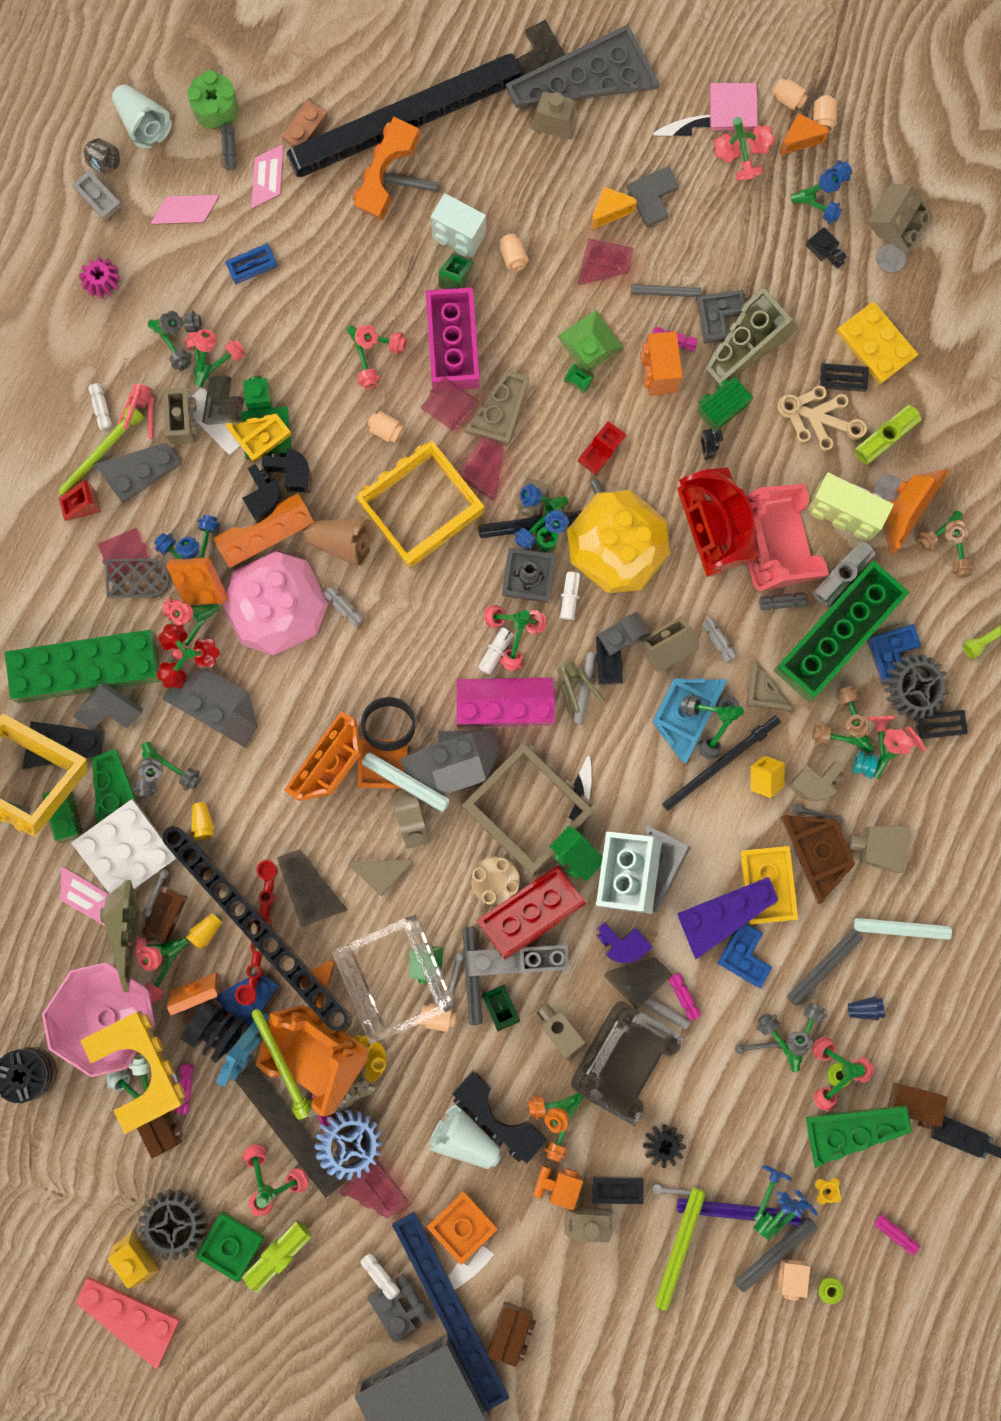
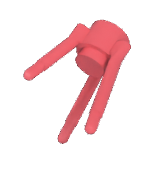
M133 384L132 392L129 393L128 400L117 425L124 419V410L129 405L130 408L123 425L124 429L128 428L135 407L145 408V405H148V437L153 439V405L155 397L151 396L152 389L143 384Z

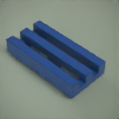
M268 243L225 261L235 285L278 267ZM266 252H267V254H268V255H265V256H263V257H260V258H258V259H256V260L253 259V260L247 262L246 264L241 265V266H239V267L233 269V266H235V265H237V264H240V263H242V262H244V261H247V260H249V259H252V258H254V257H256V256H259V255H261V254H264V253H266Z

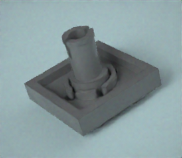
M509 548L502 596L549 603L556 554Z

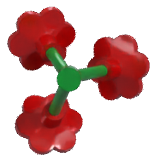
M176 624L165 625L163 632L158 635L161 647L166 651L180 648L182 650V658L178 663H161L159 666L160 670L156 673L157 678L162 681L163 686L166 688H181L183 681L186 679V673L181 670V666L187 659H195L198 667H212L216 664V658L219 657L220 650L215 647V641L213 639H198L195 641L193 649H187L183 645V641L188 637L184 626Z

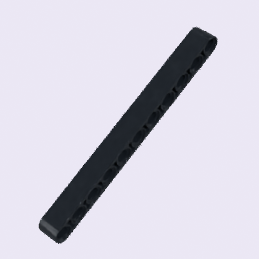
M512 53L506 54L300 143L287 151V159L296 177L307 176L382 143L384 128L388 122L391 123L393 117L415 127L422 126L505 90L507 83L523 76L524 73L515 55Z
M168 827L162 835L165 846L331 1030L342 1032L349 1029L352 1024V1016L342 1003L195 840L179 827ZM180 833V841L173 845V836ZM192 851H196V859L192 862H189V853ZM211 868L213 874L210 879L205 880L204 872ZM228 886L229 892L227 896L221 898L219 895L220 889ZM243 903L245 911L242 915L237 916L235 909L239 904ZM259 921L261 923V930L257 934H253L251 931L252 925ZM276 939L277 949L274 952H269L268 943ZM292 957L294 966L291 970L286 971L284 962ZM304 976H309L311 980L310 986L307 989H302L300 986V981ZM321 994H325L328 1000L323 1008H319L317 1005V998ZM337 1013H342L344 1015V1023L337 1027L333 1022L334 1016Z

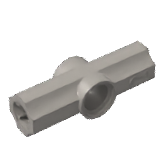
M860 541L813 591L812 594L820 604L828 607L876 556L873 548L867 543ZM840 569H844L848 572V579L842 578L840 576Z

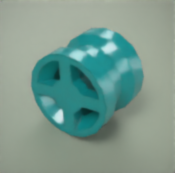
M858 750L853 760L851 773H861L866 778L871 779L878 764V756L874 754L869 756L864 751Z

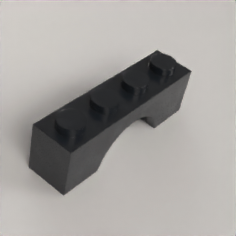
M472 1070L452 1092V1095L455 1097L453 1102L463 1111L466 1108L474 1114L471 1118L481 1128L486 1125L492 1131L490 1136L500 1145L504 1142L510 1148L509 1154L518 1162L523 1160L525 1163H528L546 1143L547 1138L529 1121L518 1125H508L498 1121L491 1113L488 1105L491 1086Z

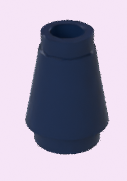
M873 996L848 1003L849 1018L879 1021V1018H885L883 998Z

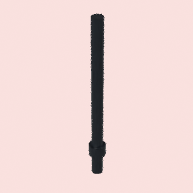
M774 715L762 726H756L751 730V734L664 801L662 806L665 810L669 811L754 743L765 739L768 736L767 733L781 723L780 719Z

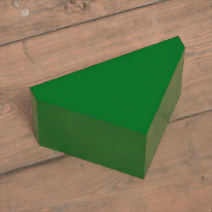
M452 253L439 269V287L444 289L464 288L474 261Z

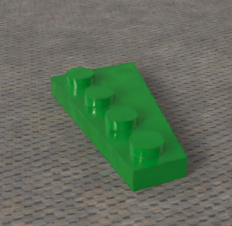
M907 1105L806 1116L815 1168L822 1166L824 1163L844 1158L846 1155L866 1150L870 1146L882 1144L912 1132Z

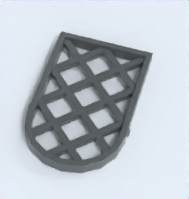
M106 559V598H149L159 596L169 585V572L163 563L155 559ZM146 561L156 562V563H155L152 567H150V566L146 563ZM111 562L122 563L116 568ZM128 562H139V563H138L135 567H133V566H132L130 563H128ZM125 564L132 569L126 576L120 571ZM142 564L149 569L143 576L137 571ZM158 564L165 570L161 575L153 570ZM109 565L114 569L113 573L110 576ZM117 572L123 577L118 585L111 579ZM134 572L140 577L135 584L128 579ZM150 572L158 577L152 584L145 579ZM165 574L167 576L166 581L162 578ZM159 580L165 584L160 591L154 587ZM109 581L115 586V588L110 593ZM125 581L132 586L127 593L120 588ZM142 581L149 585L144 592L137 587ZM118 589L124 595L112 594ZM136 589L141 595L129 594ZM151 589L156 592L155 594H147Z

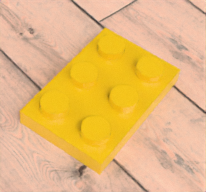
M874 301L836 330V333L865 367H869L870 374L880 385L918 356V353Z
M790 846L740 851L743 886L769 877L778 897L777 902L751 919L748 924L798 920Z

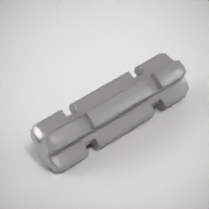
M331 586L328 588L324 596L330 602H333L334 607L345 618H349V622L354 627L358 626L364 620L363 616L358 611L355 612V608L342 595H339L340 593L335 587Z
M711 617L702 623V627L706 633L709 632V638L717 650L722 652L721 656L728 662L734 659L737 653L733 647L730 648V643L720 628L716 627L718 624Z

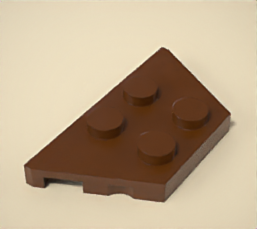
M783 815L781 820L817 904H821L829 893L842 881L846 873L854 867L853 857L836 819Z

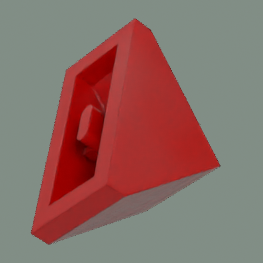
M82 481L59 498L64 521L101 512L96 490L88 481Z

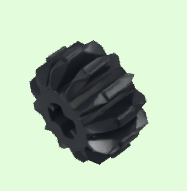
M662 1124V1132H659V1129L653 1126L652 1129L655 1135L645 1134L646 1138L651 1140V1142L643 1143L644 1148L650 1149L645 1153L646 1158L653 1157L651 1163L654 1166L658 1164L660 1159L662 1168L667 1167V1160L670 1161L672 1166H675L676 1161L673 1158L676 1156L679 1159H683L684 1157L678 1152V1150L686 1149L685 1144L678 1143L683 1140L684 1136L682 1134L675 1136L677 1128L674 1126L669 1132L666 1124ZM663 1140L666 1143L670 1141V1144L667 1145L668 1150L665 1152L662 1149L658 1150L661 1147L660 1142Z

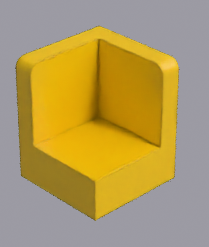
M764 755L751 765V791L772 798L784 788V762Z

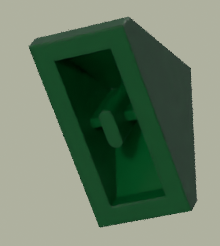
M505 985L482 994L497 1032L521 1022Z

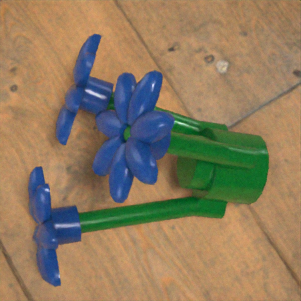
M768 1165L761 1167L771 1172L769 1177L771 1181L759 1211L753 1218L757 1221L753 1228L761 1236L771 1240L773 1235L776 1236L796 1215L801 1218V1213L803 1214L807 1208L816 1217L818 1216L813 1205L807 1202V1198L797 1189L794 1190V1193L800 1199L799 1202L796 1199L791 1200L787 1192L781 1193L777 1191L776 1194L780 1198L778 1202L783 1204L780 1212L775 1217L768 1212L764 1216L763 1214L775 1184L779 1183L781 1177L792 1181V1177L784 1172H778V1170Z

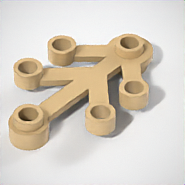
M816 386L812 391L799 397L791 394L782 396L777 403L778 412L783 417L790 419L797 433L795 439L799 444H806L811 438V433L808 429L804 428L800 416L808 418L819 441L817 447L824 453L830 451L833 441L827 436L822 424L846 432L847 436L852 440L861 439L867 431L865 422L860 419H854L849 423L825 414L835 409L843 410L849 402L845 394H838L835 399L812 409L803 405L813 400L816 402L822 401L826 396V389L823 386ZM815 391L822 392V397H817ZM837 399L844 400L845 404L839 405ZM785 404H791L793 409L787 410ZM851 429H858L859 434H853ZM800 433L806 434L807 439H805V440L801 439V438L799 437V434H800ZM822 441L828 442L829 447L824 448L821 444Z

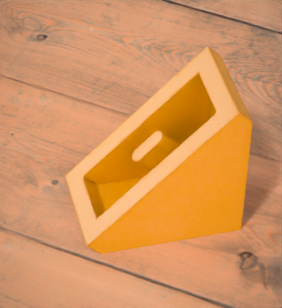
M604 187L592 215V229L634 213L637 204L636 199Z

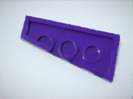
M769 877L677 913L695 960L778 901Z

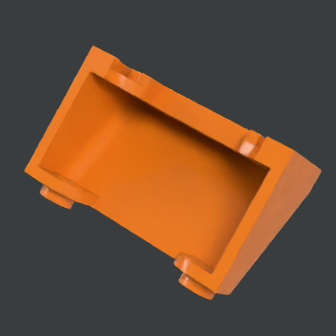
M296 1006L271 1012L267 1024L294 1080L316 1096L312 1100L311 1107L322 1117L335 1113L365 1065L369 1054L368 1048L345 1031L339 1032L328 1028L310 1007ZM262 1040L256 1066L264 1071L267 1076L278 1077L281 1074L264 1040Z

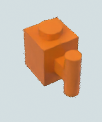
M542 1165L533 1196L542 1198L545 1189L551 1191L549 1196L550 1203L574 1211L583 1183L582 1177L578 1176L579 1172L569 1168H565L564 1171L558 1170L555 1180L549 1178L551 1168Z

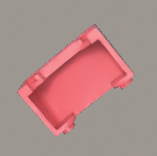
M806 483L760 487L746 495L752 507L755 527L758 532L755 535L754 544L759 558L748 563L752 583L756 590L776 589L821 579L829 575L825 559L820 555L811 556L800 514V512L807 508L810 501Z

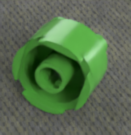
M208 70L193 80L187 95L197 122L207 129L217 127L221 129L222 124H232L238 114V101L229 79L219 73Z

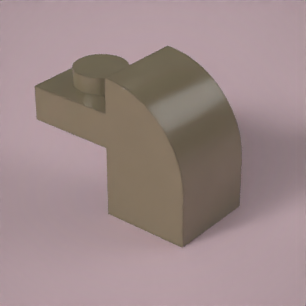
M839 760L834 761L821 777L810 767L805 766L790 782L788 787L798 796L808 801L827 799L837 792L830 784L835 785L843 777L844 774L841 771L845 765Z
M405 790L391 794L406 849L429 843L430 840L418 798Z

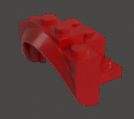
M729 467L702 470L679 480L681 486L677 487L707 577L715 576L728 568L743 566L759 558L754 544L755 535L758 532L755 527L752 507L743 489H740L733 482ZM704 493H706L712 500H706Z

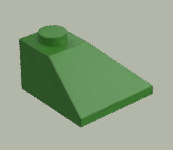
M597 310L558 335L562 344L585 373L623 349L622 344Z

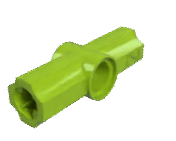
M908 404L854 449L856 457L862 463L869 465L922 420L920 413L915 407ZM883 431L890 432L893 439L886 438Z
M297 1220L260 1255L261 1258L244 1274L242 1278L245 1284L251 1290L258 1293L276 1273L279 1274L293 1260L298 1250L310 1240L312 1235L309 1230Z

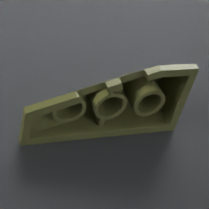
M764 287L744 304L741 309L742 313L737 321L731 325L729 334L724 342L720 343L705 367L718 384L725 379L730 380L778 347L799 329L793 319Z
M126 880L106 897L104 908L100 910L101 923H105L124 992H129L140 915L131 880Z

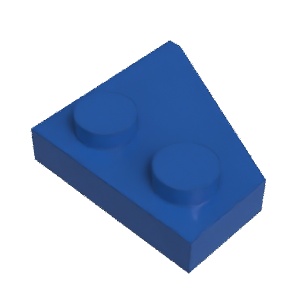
M265 974L258 979L257 999L251 1005H242L235 998L236 990L241 985H247L248 978L219 993L215 998L225 1004L224 1009L231 1012L234 1010L236 1018L243 1016L246 1019L245 1024L250 1027L254 1022L252 1017L253 1010L259 1009L262 1012L280 986Z

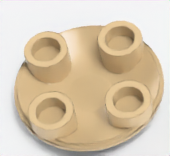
M492 856L483 859L476 865L472 872L471 885L475 895L482 902L489 905H499L518 892L520 876L517 868L511 861L503 857Z

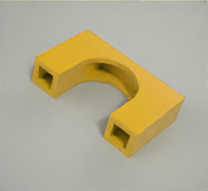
M141 1010L80 1040L90 1063L117 1050L132 1049L141 1053L150 1064L152 1077L146 1092L140 1097L113 1110L124 1134L185 1103L183 1098L186 1097L180 1083L176 1084L172 1076L175 1072L169 1060L165 1061L161 1053L164 1049L160 1039L157 1036L154 1037L150 1030L152 1022L146 1013L143 1014Z

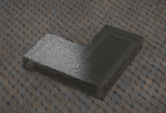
M544 20L525 29V35L534 50L516 59L525 75L564 56L565 53L548 23Z
M227 375L209 377L202 423L214 425L241 421L244 398L240 396L229 397L231 377Z

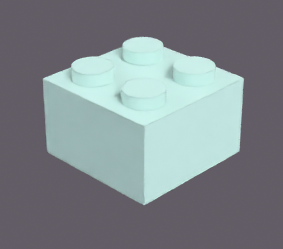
M444 193L431 215L432 237L441 245L447 244L453 247L458 254L462 256L468 255L473 258L486 236V215Z

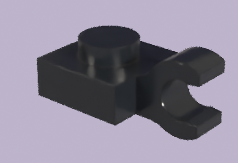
M825 227L806 242L805 246L821 262L827 257L837 269L845 263L844 259L847 258L842 250L837 249L840 243Z
M712 429L702 431L700 441L704 460L714 458L717 450H719V443L724 440L722 430H718L716 433H713Z

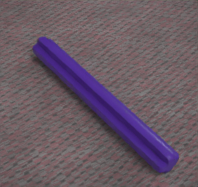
M679 1198L677 1200L676 1210L678 1213L684 1214L688 1199ZM703 1201L699 1215L755 1221L753 1218L760 1207ZM766 1207L763 1215L765 1216L768 1212L775 1217L781 1209ZM796 1215L787 1225L799 1226L801 1218Z

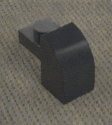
M287 448L286 457H283L281 454L262 456V467L265 472L285 473L284 486L287 492L311 493L312 474L307 460L301 453Z
M254 464L247 469L258 490L242 499L256 523H259L273 513L276 505L282 500V494L276 479L270 482L271 480L265 470L259 471L257 465Z

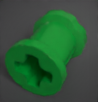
M574 363L567 372L563 382L573 384L584 394L595 376L583 372Z
M546 527L541 528L537 533L536 544L538 549L548 553L556 548L558 534L554 531H548ZM548 535L551 537V541H548L546 544L543 542V538H546Z

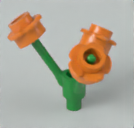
M579 1091L573 1096H568L566 1099L550 1103H544L542 1096H532V1101H528L530 1117L535 1116L537 1121L540 1117H545V1124L550 1131L560 1133L556 1144L549 1142L547 1149L544 1148V1151L548 1152L546 1157L557 1162H561L562 1158L567 1159L566 1153L568 1149L563 1147L562 1143L575 1111L585 1099L584 1095ZM555 1108V1109L549 1110V1111H548V1115H546L545 1109Z

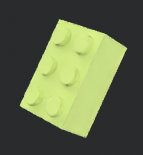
M827 473L817 486L806 510L810 511V514L817 519H826L832 522V525L837 529H847L853 532L854 536L860 540L871 541L882 530L894 504L835 475Z

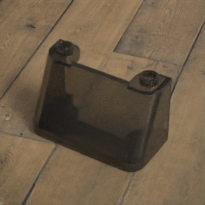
M619 1001L610 1010L575 1071L571 1087L592 1103L635 1126L644 1113L643 1102L638 1096L662 1054L667 1057L676 1054L681 1048L684 1037L627 1003Z

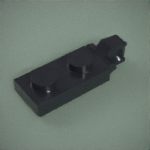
M945 1116L942 1127L935 1125L933 1129L932 1139L978 1158L986 1159L988 1153L1001 1158V1147L991 1144L993 1137Z

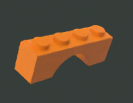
M393 117L391 123L388 122L383 131V141L376 146L373 153V163L366 168L362 187L357 188L353 197L354 205L358 210L383 221L392 202V198L384 187V173L389 164L395 159L413 156L422 136L419 128L396 117Z
M297 493L278 503L273 513L263 521L246 528L233 527L213 539L228 567L231 568L308 527L314 521L300 495Z

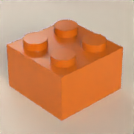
M677 331L648 334L646 343L642 344L643 351H640L641 365H645V374H643L644 388H648L649 396L677 393L682 380Z

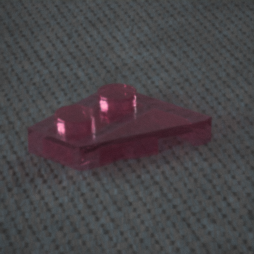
M588 238L578 284L583 285L627 274L634 248Z
M484 436L460 468L458 474L466 483L494 502L497 497L504 449Z
M377 1161L376 1165L369 1167V1173L362 1172L361 1178L356 1177L343 1187L339 1193L344 1197L349 1196L359 1201L360 1205L368 1209H374L378 1214L388 1219L406 1205L409 1200L381 1163Z

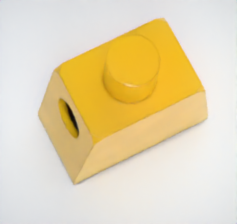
M134 1231L113 1245L107 1258L128 1289L141 1286L161 1270Z

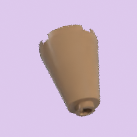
M365 518L318 520L304 528L303 537L310 546L353 565L362 566L370 553V549H366L368 541L372 542L373 528L371 521Z

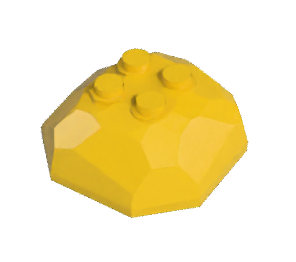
M632 490L597 493L567 529L570 563L607 594L641 591L671 554L667 520Z

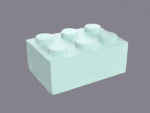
M606 832L596 905L609 909L652 914L662 840L650 836Z

